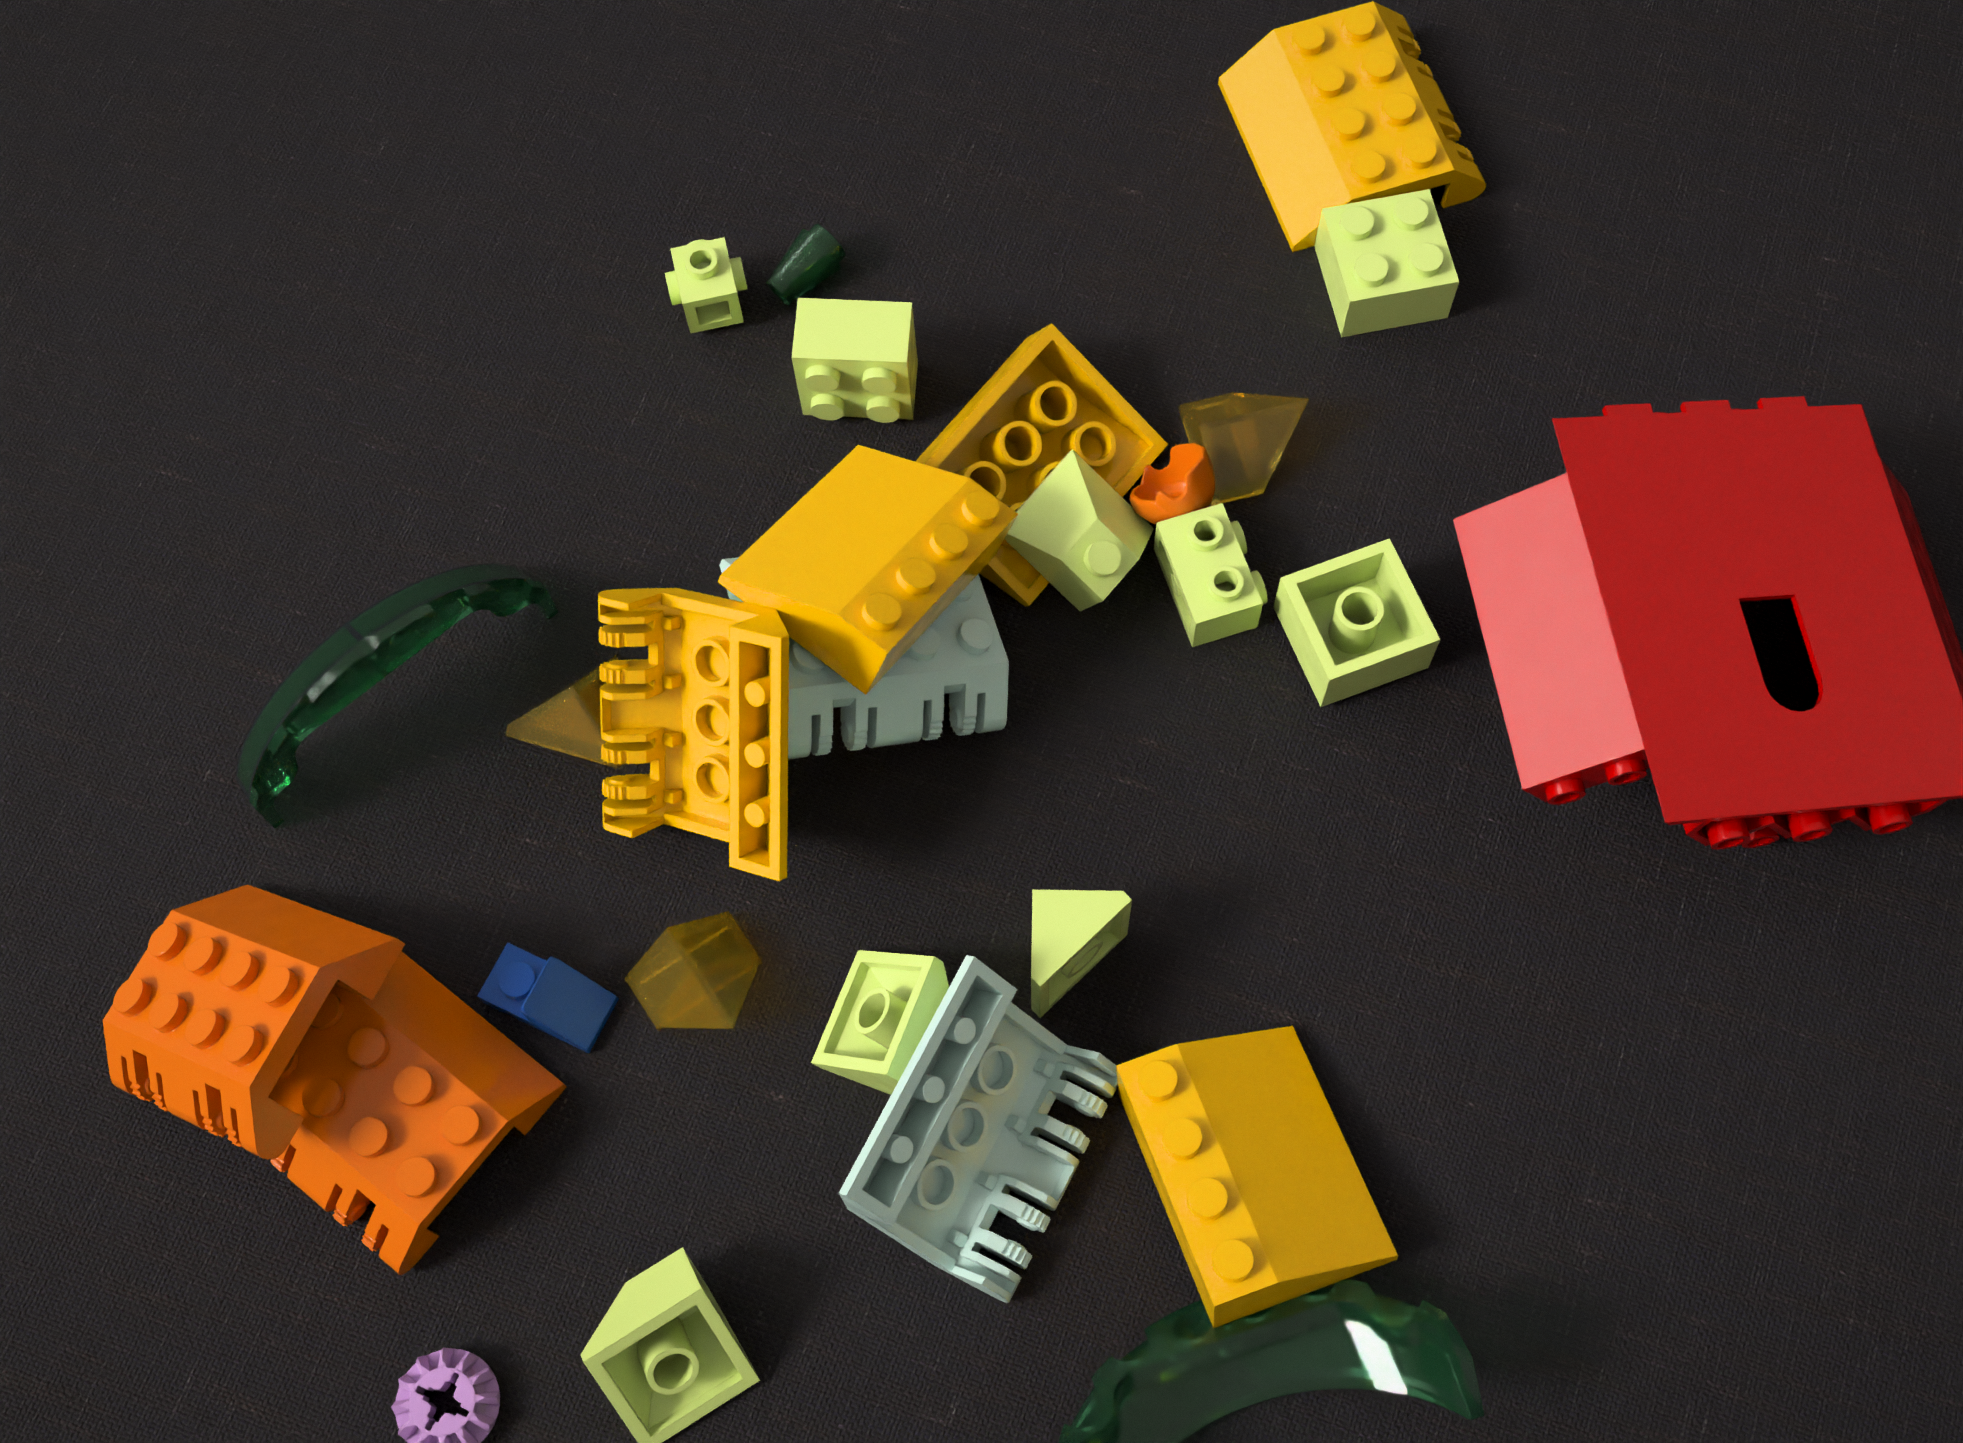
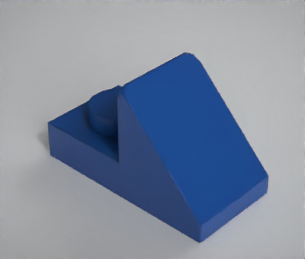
M508 942L477 995L483 1003L586 1053H590L619 1000L616 995L561 960L550 956L546 961Z

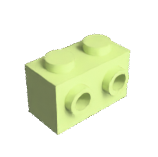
M1223 503L1157 522L1154 550L1191 646L1195 647L1257 628L1262 606L1267 603L1265 584L1257 570L1250 572L1244 554L1247 553L1244 532L1238 521L1230 522Z

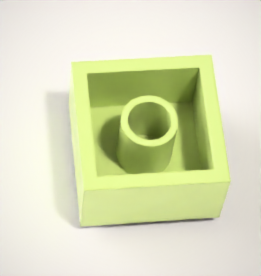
M1430 189L1322 208L1314 247L1341 337L1448 318L1459 285V279Z
M798 298L791 358L803 415H813L822 420L861 417L870 418L881 423H890L898 419L913 420L918 358L912 302Z
M1390 538L1280 578L1273 608L1320 707L1429 668L1440 638Z

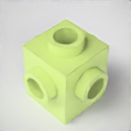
M725 237L713 240H695L685 246L671 248L675 271L665 273L672 306L677 304L683 305L690 334L743 323L744 320L737 292L747 290L748 288L741 257L729 259Z

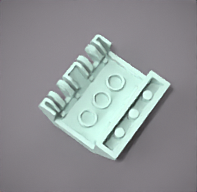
M738 558L722 559L719 565L721 572L723 573ZM979 574L866 695L789 637L788 760L808 757L810 752L815 756L831 752L830 749L833 742V708L841 707L840 721L842 725L840 728L842 741L847 750L850 751L861 750L865 748V744L869 748L918 742L921 737L925 741L938 739V737H941L940 734L943 727L945 693H949L950 727L953 728V732L956 735L963 736L970 735L974 731L976 733H984L1004 729L1007 721L1009 661ZM727 590L729 599L743 602L741 599H739L737 596H735L733 593Z
M966 955L841 1187L839 1195L849 1211L934 1266L1000 1301L1009 1303L1021 1277L1007 1267L980 1254L979 1251L982 1248L1023 1269L1027 1268L1032 1255L1019 1243L1010 1239L1007 1240L989 1231V1228L999 1211L1029 1230L1045 1232L1051 1220L1050 1217L1008 1194L1012 1191L1048 1210H1056L1080 1161L1069 1152L1039 1138L1038 1135L1040 1134L1072 1151L1082 1154L1085 1152L1090 1140L1076 1127L1064 1124L1047 1114L1055 1099L1086 1116L1101 1119L1108 1107L1107 1103L1098 1096L1066 1080L1069 1079L1099 1095L1112 1098L1118 1087L1116 1065L1101 1053L1069 1046L1011 1002L1017 991L1015 987L976 957Z

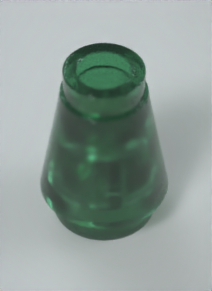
M815 224L809 231L802 229L772 272V275L766 280V284L779 299L789 305L795 298H799L841 269L839 262L846 256V253L839 242L819 224Z

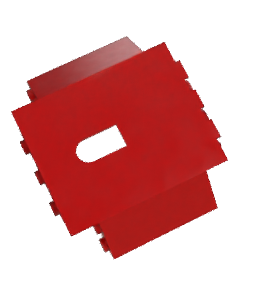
M1805 396L1760 398L1757 402L1758 409H1731L1728 400L1683 402L1680 405V413H1653L1651 403L1605 405L1602 409L1603 416L1553 418L1552 422L1567 473L1453 519L1522 790L1545 802L1548 801L1551 805L1567 804L1583 798L1586 795L1585 789L1608 782L1610 785H1624L1638 781L1647 775L1646 769L1650 768L1665 823L1668 825L1683 824L1687 836L1705 846L1710 845L1714 850L1729 849L1740 845L1743 848L1761 847L1779 840V834L1786 839L1792 837L1794 842L1811 841L1829 835L1832 832L1831 825L1846 820L1852 821L1864 831L1872 829L1874 834L1893 833L1913 824L1911 817L1928 813L1949 799L1963 798V652L1909 495L1880 458L1862 404L1808 406ZM1791 598L1818 684L1819 696L1816 705L1812 709L1803 712L1793 711L1780 705L1770 695L1763 680L1740 602Z

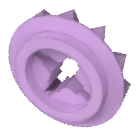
M442 1348L431 1354L417 1357L416 1363L410 1370L398 1379L399 1389L396 1401L391 1408L396 1416L399 1428L398 1435L406 1440L407 1443H481L490 1433L496 1422L500 1407V1390L497 1379L489 1365L471 1352L461 1349ZM453 1383L457 1386L453 1397L461 1403L460 1407L468 1410L469 1413L467 1417L459 1413L456 1415L445 1413L439 1422H436L433 1417L437 1407L429 1402V1397L423 1394L425 1390L445 1392Z

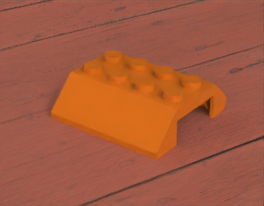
M248 884L173 909L164 923L152 934L147 950L129 979L117 990L113 1004L103 1019L108 1067L112 1084L129 1094L136 1095V1097L144 1101L151 1102L155 1100L154 1104L158 1105V1108L166 1112L169 1111L171 1114L201 1129L208 1130L209 1133L221 1137L228 1135L227 1139L232 1141V1144L240 1148L243 1147L246 1151L263 1159H275L286 1150L304 1117L268 1097L333 986L373 1001L405 943L395 937Z
M401 951L373 1001L333 986L268 1097L304 1117L286 1150L277 1158L271 1159L270 1162L281 1173H285L288 1170V1179L326 1212L333 1211L334 1214L332 1216L343 1227H347L349 1224L352 1225L354 1221L358 1220L367 1209L371 1200L376 1206L361 1241L372 1252L381 1249L379 1258L399 1275H403L415 1266L440 1237L427 1227L509 1131L515 1127L522 1134L526 1135L567 1086Z

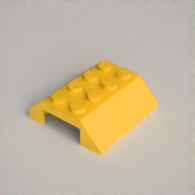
M1374 1L1273 29L1219 77L1218 85L1292 252L1314 246L1322 208L1427 190L1445 185L1441 205L1443 208L1472 200L1479 196L1486 188V183L1478 166L1473 161L1474 158L1470 150L1456 143V141H1459V137H1461V131L1454 121V117L1437 82L1433 79L1429 66L1417 60L1421 54V49L1414 39L1406 18Z
M681 588L611 589L599 592L598 620L601 623L608 624L603 625L599 629V643L615 648L648 646V659L612 660L604 662V664L599 666L600 680L606 682V684L600 687L601 738L607 741L601 746V759H603V762L621 765L650 762V774L616 775L603 779L602 795L608 797L602 803L603 828L612 833L634 838L663 824L728 842L729 867L779 882L787 878L789 634L777 610Z

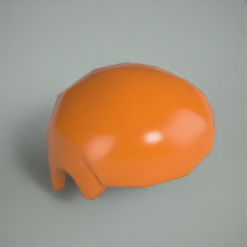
M1197 443L1178 444L1170 450V462L1167 467L1155 469L1149 464L1146 465L1141 485L1132 489L1130 494V503L1134 512L1150 523L1156 524L1160 521L1207 508L1211 504L1216 488L1215 472L1207 449Z

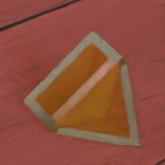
M1232 392L1179 405V413L1189 443H1197L1205 447L1213 465L1216 488L1210 506L1265 493L1266 486L1309 398Z
M614 655L605 662L618 660L617 655ZM599 666L535 705L507 725V737L613 768L621 766V764L603 762V759H601V746L607 741L601 738L600 687L606 684V682L600 680Z
M727 911L667 927L628 973L625 980L657 1030L662 1028L733 1029L757 968L762 961L730 912Z

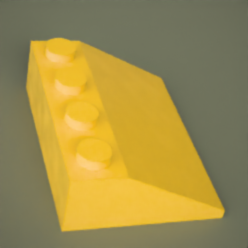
M1051 323L1027 337L915 462L971 478L1016 512L1072 449L1123 498L1141 477L1144 467L1148 464L1151 465L1168 443ZM1005 539L994 558L980 572L982 576L1025 607L1030 606L1049 584Z
M857 445L720 575L718 583L745 603L776 609L790 638L866 695L994 558L1018 513L971 478Z
M1293 1026L1178 1043L1116 1065L1119 1097L1213 1329L1397 1260L1398 1254Z

